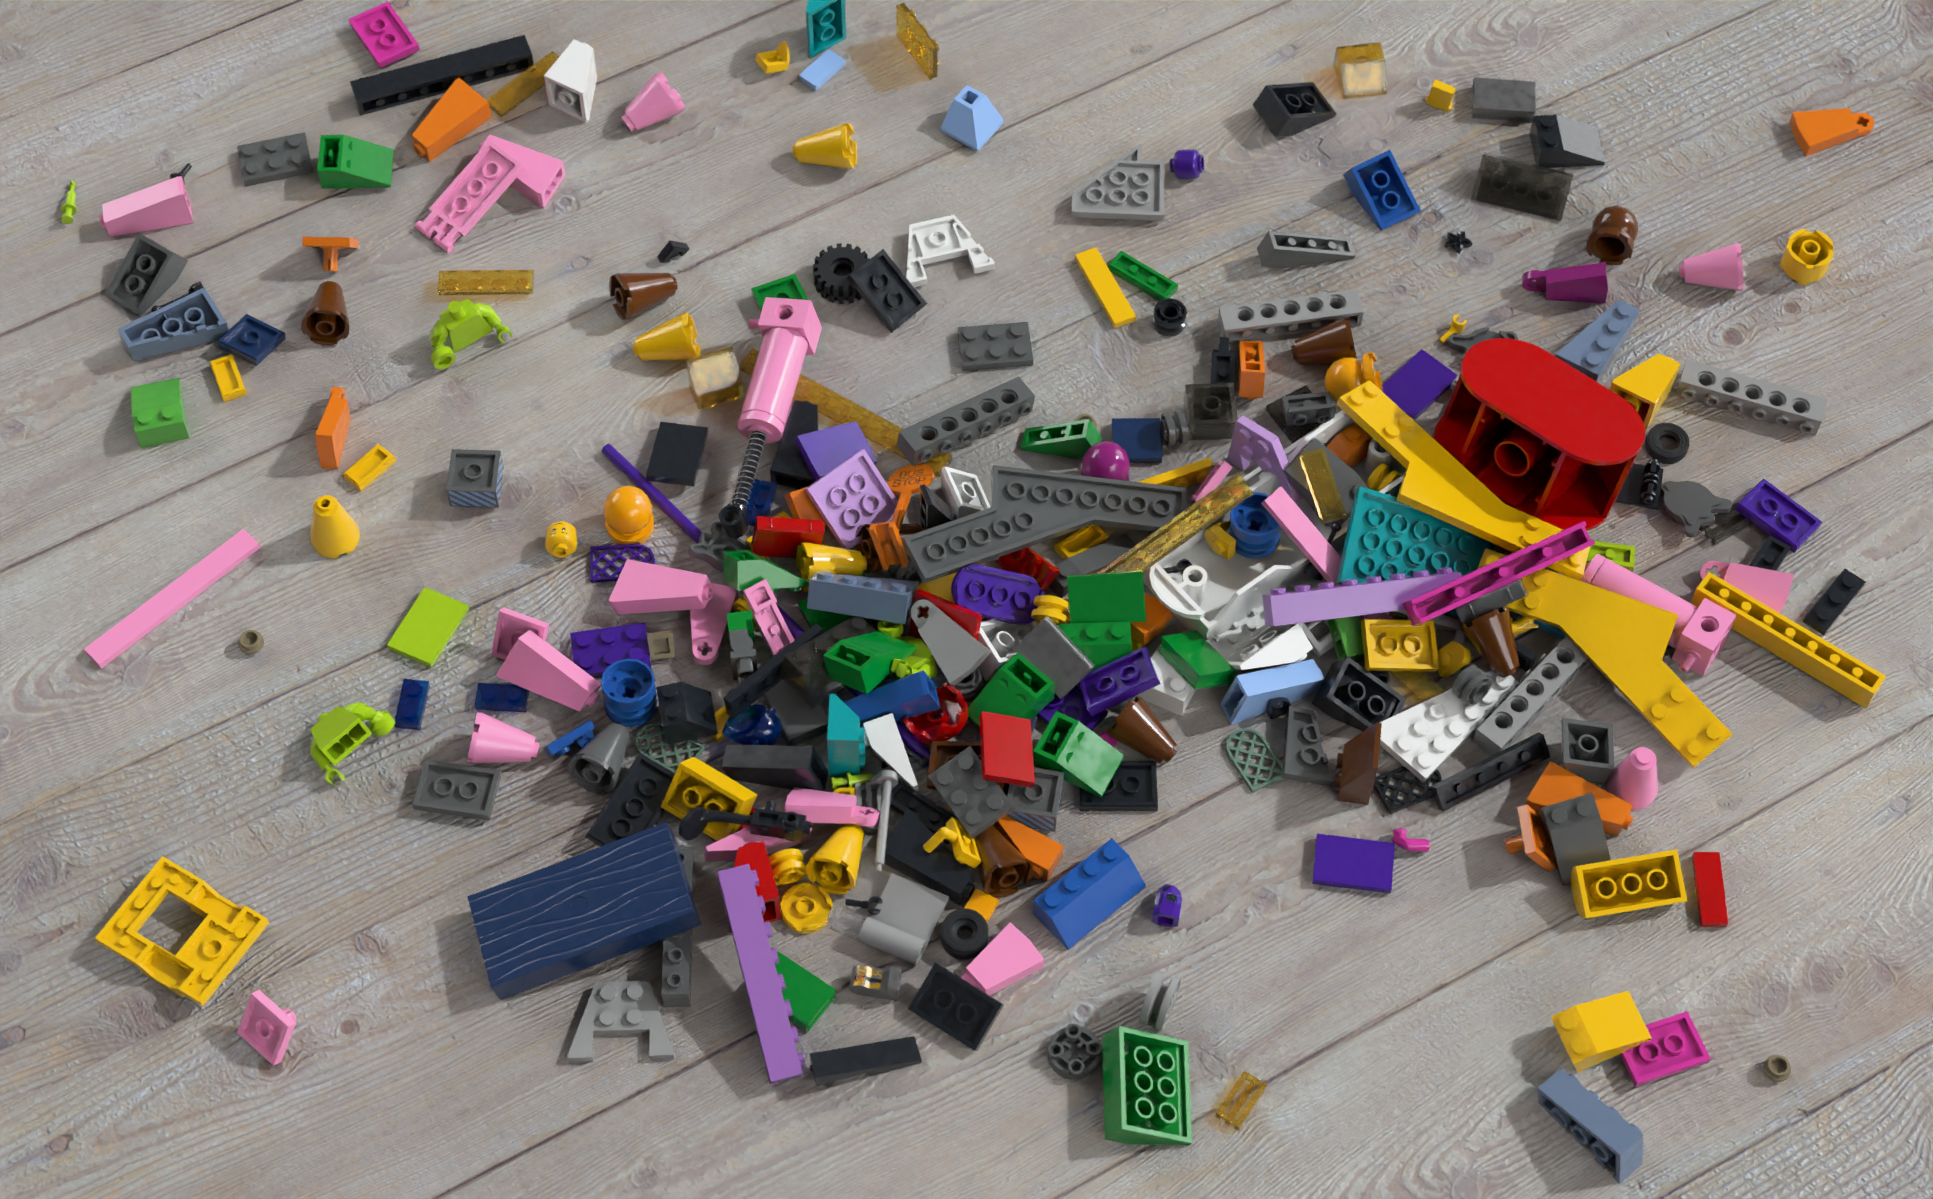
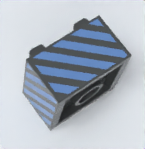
M451 450L446 489L450 506L499 508L504 470L501 451Z
M1034 768L1035 783L1032 788L1009 784L1007 797L1015 809L1006 816L1029 828L1055 832L1063 789L1064 772Z

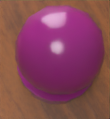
M1109 441L1095 443L1087 449L1083 457L1081 476L1129 481L1130 461L1128 455L1119 444Z

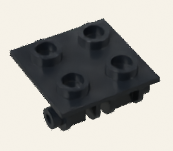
M1649 459L1645 465L1633 463L1615 502L1658 510L1664 470L1660 468L1658 460Z

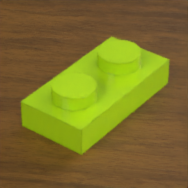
M1594 541L1595 544L1590 546L1586 564L1591 562L1597 554H1600L1633 572L1636 546Z

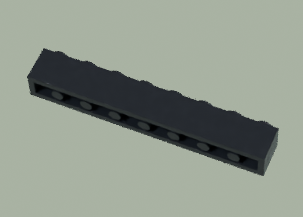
M522 35L350 81L358 111L360 116L446 93L458 78L467 85L473 86L534 69V63L526 37Z

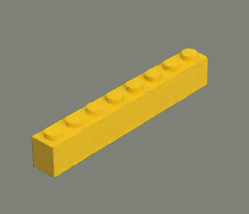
M1710 572L1707 573L1696 588L1691 604L1699 607L1704 598L1736 614L1731 629L1864 708H1867L1886 678L1882 673Z

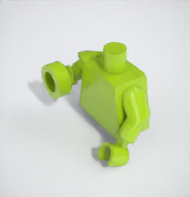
M469 298L461 302L452 301L449 303L448 309L439 315L440 319L437 320L430 331L431 347H433L430 360L436 369L443 370L455 362L456 356L454 353L494 331V327L496 328L498 339L502 343H505L501 334L507 332L512 338V333L508 326L501 325V319L491 306L479 302L473 303ZM446 340H447L448 343L450 344L451 348L448 347V346H444V343H446Z
M882 620L878 622V631L916 646V650L905 660H893L890 676L894 681L923 670L930 679L937 675L936 660L922 639H916L913 636H900L904 631L903 624Z
M356 702L345 705L343 708L337 706L329 713L324 712L320 714L318 722L310 730L314 737L311 740L310 754L320 769L326 771L325 779L328 783L336 787L333 783V777L336 775L341 780H345L344 775L337 769L332 768V765L336 766L372 733L377 737H381L393 729L395 719L388 711L373 710L374 707ZM365 720L369 721L368 728L363 723Z

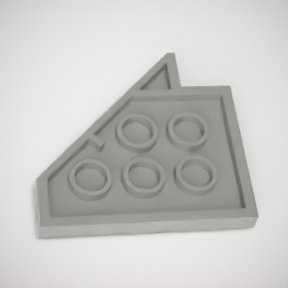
M1137 145L1072 193L1071 217L1163 221L1165 161L1142 160V145Z

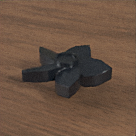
M1465 231L1459 232L1457 235L1447 233L1449 241L1445 243L1444 247L1455 246V251L1460 254L1463 248L1472 246V242L1465 238Z

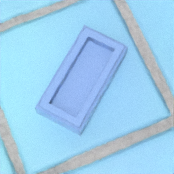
M828 49L799 74V80L817 91L846 65L845 59Z

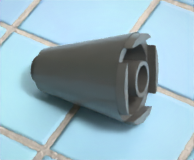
M609 724L572 757L568 764V771L570 775L573 772L577 777L575 782L579 786L596 794H602L603 791L607 790L609 793L617 784L630 739L627 729L621 724Z

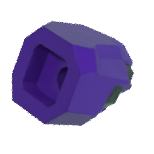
M1165 884L1156 893L1152 922L1157 925L1178 927L1182 895L1174 885Z

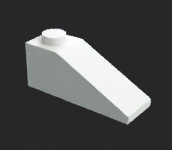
M891 713L863 723L865 727V746L871 745L873 752L890 769L895 771L909 787L915 791L919 790L893 714Z

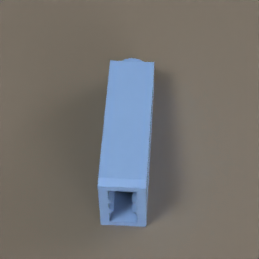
M1314 659L1237 675L1220 706L1231 725L1267 712L1270 699L1285 697L1292 703L1316 694L1324 681V677Z

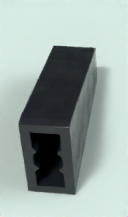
M794 400L770 469L772 484L802 489L816 482L794 440L798 435L819 430L818 405L808 401Z
M727 744L725 754L721 757V768L729 778L736 781L790 790L797 787L825 791L829 775L828 769L813 746Z
M906 810L886 839L884 864L927 888L949 896V900L960 905L964 898H970L975 889L973 884L974 874L964 864L958 862L953 853L942 842L931 853H928L923 848V845L934 834L911 811Z

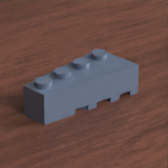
M1620 299L1617 300L1559 350L1555 357L1599 383L1635 327L1640 309Z

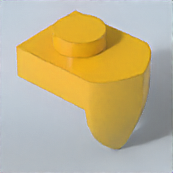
M786 41L779 43L774 51L756 54L755 61L765 73H774L788 69L790 52Z
M1222 521L1204 532V536L1212 550L1228 561L1235 556L1236 540L1226 532L1230 527V521Z
M1452 641L1437 651L1438 672L1445 679L1463 666L1471 663L1469 649L1457 642Z

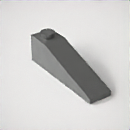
M1268 231L1257 247L1261 264L1265 267L1287 268L1355 258L1351 240L1346 237Z
M1123 534L1071 556L1055 566L1060 572L1051 582L1049 588L1057 597L1068 600V575L1110 573L1123 565L1125 558L1137 551L1139 547L1127 534Z

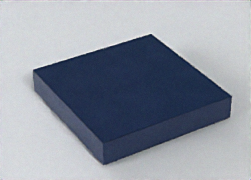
M246 314L217 341L218 348L258 366L286 337L285 332Z
M1112 418V442L1119 444L1126 451L1130 463H1162L1160 418Z

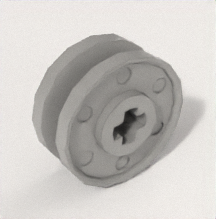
M1157 970L1146 995L1139 1023L1147 1025L1152 1015L1157 1016L1155 1029L1163 1031L1174 1007L1181 978L1174 976L1169 985L1166 986L1163 985L1165 972Z

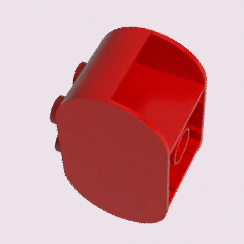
M1495 338L1475 344L1465 354L1461 363L1459 378L1445 412L1435 426L1432 438L1504 504L1562 530L1585 521L1587 525L1585 526L1586 531H1590L1600 526L1608 518L1643 445L1645 428L1641 417L1628 401L1534 344L1516 339Z

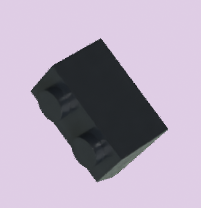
M684 682L656 687L662 727L668 745L718 734L710 691Z

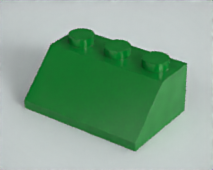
M1130 621L1056 624L1095 665L1090 672L1132 653Z

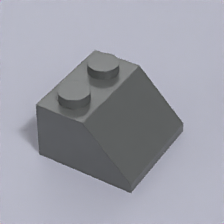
M1562 718V765L1570 772L1589 782L1605 784L1614 771L1613 725Z

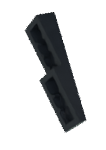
M915 1036L809 1053L810 1064L817 1086L869 1073V1076H874L922 1063Z

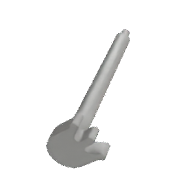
M882 770L871 777V785L879 784V789H882L875 857L877 873H881L884 866L891 789L898 784V774L892 770Z

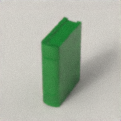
M1198 631L1161 637L1162 643L1157 651L1194 690L1226 685L1233 681L1235 669Z
M777 951L779 963L775 964L777 975L782 973L786 987L785 990H781L784 1001L789 1000L792 1009V1016H788L789 1021L808 1033L836 998L834 994L836 989Z

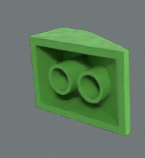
M179 378L131 387L134 430L141 448L189 438Z

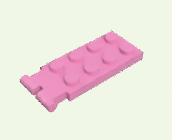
M489 140L429 208L431 213L423 222L418 221L415 224V228L429 239H433V242L446 252L451 253L454 249L453 243L460 235L465 237L525 169L524 166Z

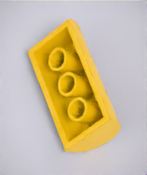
M1677 849L1574 866L1571 871L1572 895L1577 911L1583 919L1687 901Z

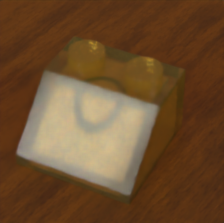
M1380 42L1336 47L1333 65L1343 99L1387 94L1385 57Z
M732 346L686 360L689 388L698 410L711 408L716 404L734 401L744 396L743 382Z

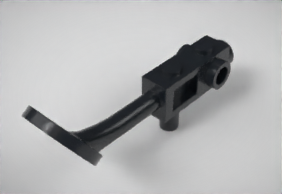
M772 801L766 803L765 809L755 808L752 816L706 810L699 806L693 808L684 816L679 825L678 832L684 840L690 841L704 831L708 822H726L750 826V832L754 835L782 838L788 841H802L803 836L809 837L811 821H806V815H800L795 812L775 811L776 804Z

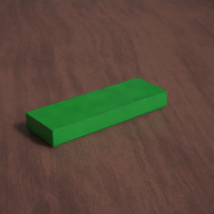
M1120 251L1108 264L1111 273L1158 301L1170 298L1178 290L1177 283L1123 251Z

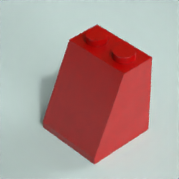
M764 841L746 843L743 847L738 848L734 867L749 864L751 871L756 870L759 885L755 886L757 896L762 895L766 911L762 912L764 922L781 920L780 897Z

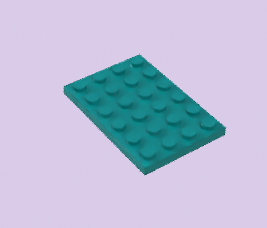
M1359 486L1355 491L1336 583L1342 585V580L1357 579L1358 583L1366 582V577L1381 576V580L1390 579V574L1405 573V577L1413 576L1414 571L1428 570L1429 574L1437 573L1438 568L1452 567L1453 572H1461V576L1478 569L1485 548L1490 550L1492 542L1397 501V497ZM1456 608L1442 614L1460 619Z

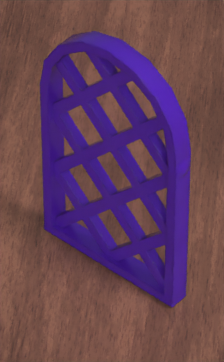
M639 544L590 546L591 582L617 581L619 577L615 576L619 573L621 574L627 560L622 555L627 550L633 554L629 560H634L637 557L645 563H649L648 561L652 558V564H655L654 554L648 547ZM618 549H623L620 553L616 551ZM599 550H606L602 554L598 552ZM610 551L616 555L611 561L605 557ZM646 551L649 553V556L644 559L639 554ZM593 552L599 556L594 562ZM619 558L625 562L620 568L614 564ZM601 559L608 563L602 569L596 565ZM610 566L616 570L611 576L605 572ZM593 567L599 571L595 576Z

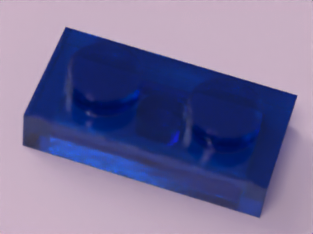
M754 479L755 482L752 483L753 488L751 489L752 493L749 494L750 499L747 500L748 505H746L748 509L746 520L749 526L755 527L757 516L769 517L777 492V483Z
M403 680L395 715V728L421 730L430 689L429 681Z
M478 683L475 709L526 713L529 690L518 685Z

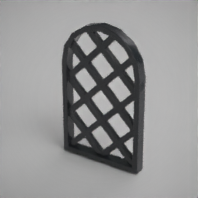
M1405 766L1375 777L1373 786L1389 814L1432 798L1434 796L1433 792L1426 795L1427 790L1432 791L1431 786H1429L1431 779L1439 782L1442 781L1438 769L1434 772L1437 777L1432 774L1428 778L1426 785L1417 782L1418 778L1416 776L1414 781L1404 778L1406 772L1410 771ZM1403 771L1402 777L1395 775ZM1391 777L1400 780L1398 787L1389 784ZM1384 778H1387L1386 783L1379 781ZM1403 781L1412 784L1410 791L1401 788ZM1378 785L1384 786L1383 792H1381ZM1415 785L1425 788L1422 795L1413 792ZM1387 788L1396 790L1395 797L1385 795ZM1399 792L1409 795L1407 801L1397 799ZM1411 796L1418 798L1413 801H1410ZM1386 799L1393 801L1391 807ZM1396 802L1403 804L1394 808Z

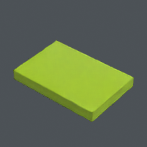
M424 587L388 642V650L432 668L469 611V606Z

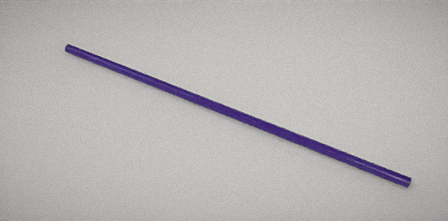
M606 444L601 452L698 544L700 535L703 532L652 483L646 481V478L611 444ZM777 605L791 635L797 639L805 630ZM821 648L812 656L826 668L823 657L826 651ZM844 685L855 697L865 694ZM895 721L902 742L921 758H927L930 762L931 752L914 738L910 731L899 721Z

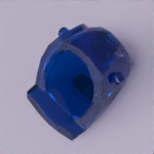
M755 704L750 705L734 719L729 716L722 734L742 745H774L779 738L783 725L781 719L775 715L777 712L775 708L769 710L764 705Z

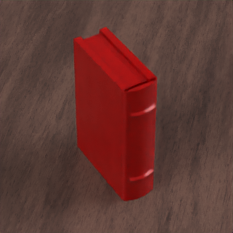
M757 516L751 545H753L752 553L759 556L796 558L797 548L801 543L822 544L824 520Z

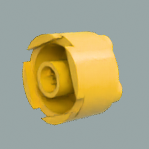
M1801 229L1794 232L1789 237L1781 258L1780 267L1790 278L1803 286L1822 279L1833 258V242L1826 234L1817 230L1815 232H1806L1807 229Z

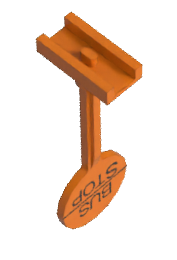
M929 465L905 466L895 471L887 480V485L892 493L899 496L891 522L871 524L869 528L883 570H888L889 565L901 564L902 568L908 565L909 560L899 531L911 495L920 492V485L925 484L928 487L935 479L934 470Z

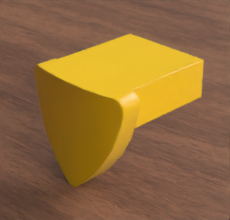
M1435 80L1425 102L1437 109L1450 112L1456 88Z

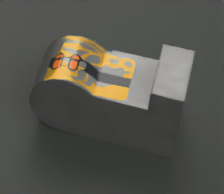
M855 966L852 969L849 989L858 995L898 1000L901 968L890 966V969Z

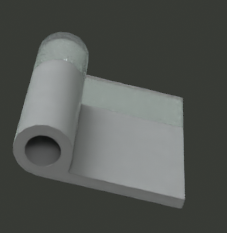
M863 861L858 871L856 884L853 889L849 890L846 899L869 901L871 897L878 896L882 899V904L872 903L871 907L881 911L877 915H871L867 909L845 905V899L843 905L831 909L827 918V922L830 923L829 929L918 965L948 903L949 896L884 869L881 870V873H877V866Z

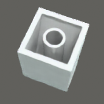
M574 39L544 75L550 106L587 123L590 118L597 81L594 51L588 44Z

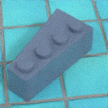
M205 288L195 291L118 329L121 342L133 361L217 341L229 331L227 322Z
M819 571L809 580L807 608L905 624L911 616L914 594L918 590V581L839 575L829 571Z
M1560 1068L1538 1087V1103L1563 1128L1569 1126L1575 1140L1582 1147L1587 1144L1596 1155L1595 1160L1602 1167L1607 1164L1615 1172L1613 1178L1619 1184L1642 1165L1643 1134L1636 1125L1629 1124L1624 1120L1615 1108H1609L1604 1104L1594 1091H1588L1583 1087L1574 1075H1568Z

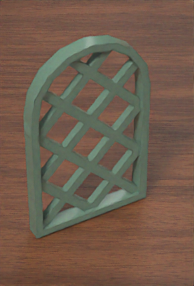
M650 723L643 726L635 737V746L638 753L645 755L674 774L676 771L671 768L679 766V755L688 753L690 759L692 758L691 752L698 751L695 755V758L698 759L705 750V746L695 740L684 741L686 742L687 750L678 751L676 744L679 743H674L670 745H674L675 752L665 754L664 747L670 745L667 742L663 743L662 736L665 733L660 731V728H663L662 723ZM657 727L658 733L648 735L647 729ZM659 736L660 744L650 745L649 738ZM646 739L648 746L639 748L638 740ZM689 743L695 745L696 748L690 749ZM661 747L662 755L653 756L651 749ZM649 750L650 756L645 754L643 751ZM676 756L677 763L668 765L666 757ZM663 758L664 764L657 761L656 759Z
M1243 728L1234 731L1229 736L1226 742L1228 757L1252 793L1282 779L1283 765L1259 732ZM1244 733L1254 735L1253 740L1243 738ZM1256 737H1258L1262 741V743L1256 742ZM1231 739L1239 741L1237 748L1229 746ZM1242 742L1251 744L1249 751L1240 749ZM1254 745L1264 747L1262 754L1252 752ZM1266 749L1272 757L1265 755ZM1230 750L1236 751L1235 757L1232 756ZM1239 753L1248 755L1246 762L1237 760ZM1251 756L1260 758L1259 765L1249 763ZM1263 759L1273 761L1271 768L1262 766ZM1275 763L1278 765L1280 770L1274 769ZM1238 764L1245 765L1244 772ZM1248 766L1257 768L1256 776L1247 774ZM1260 770L1270 772L1268 779L1259 777ZM1273 773L1280 774L1279 776L1272 778ZM1248 778L1255 779L1253 786L1248 780ZM1257 781H1262V782H1264V783H1262V784L1256 786Z

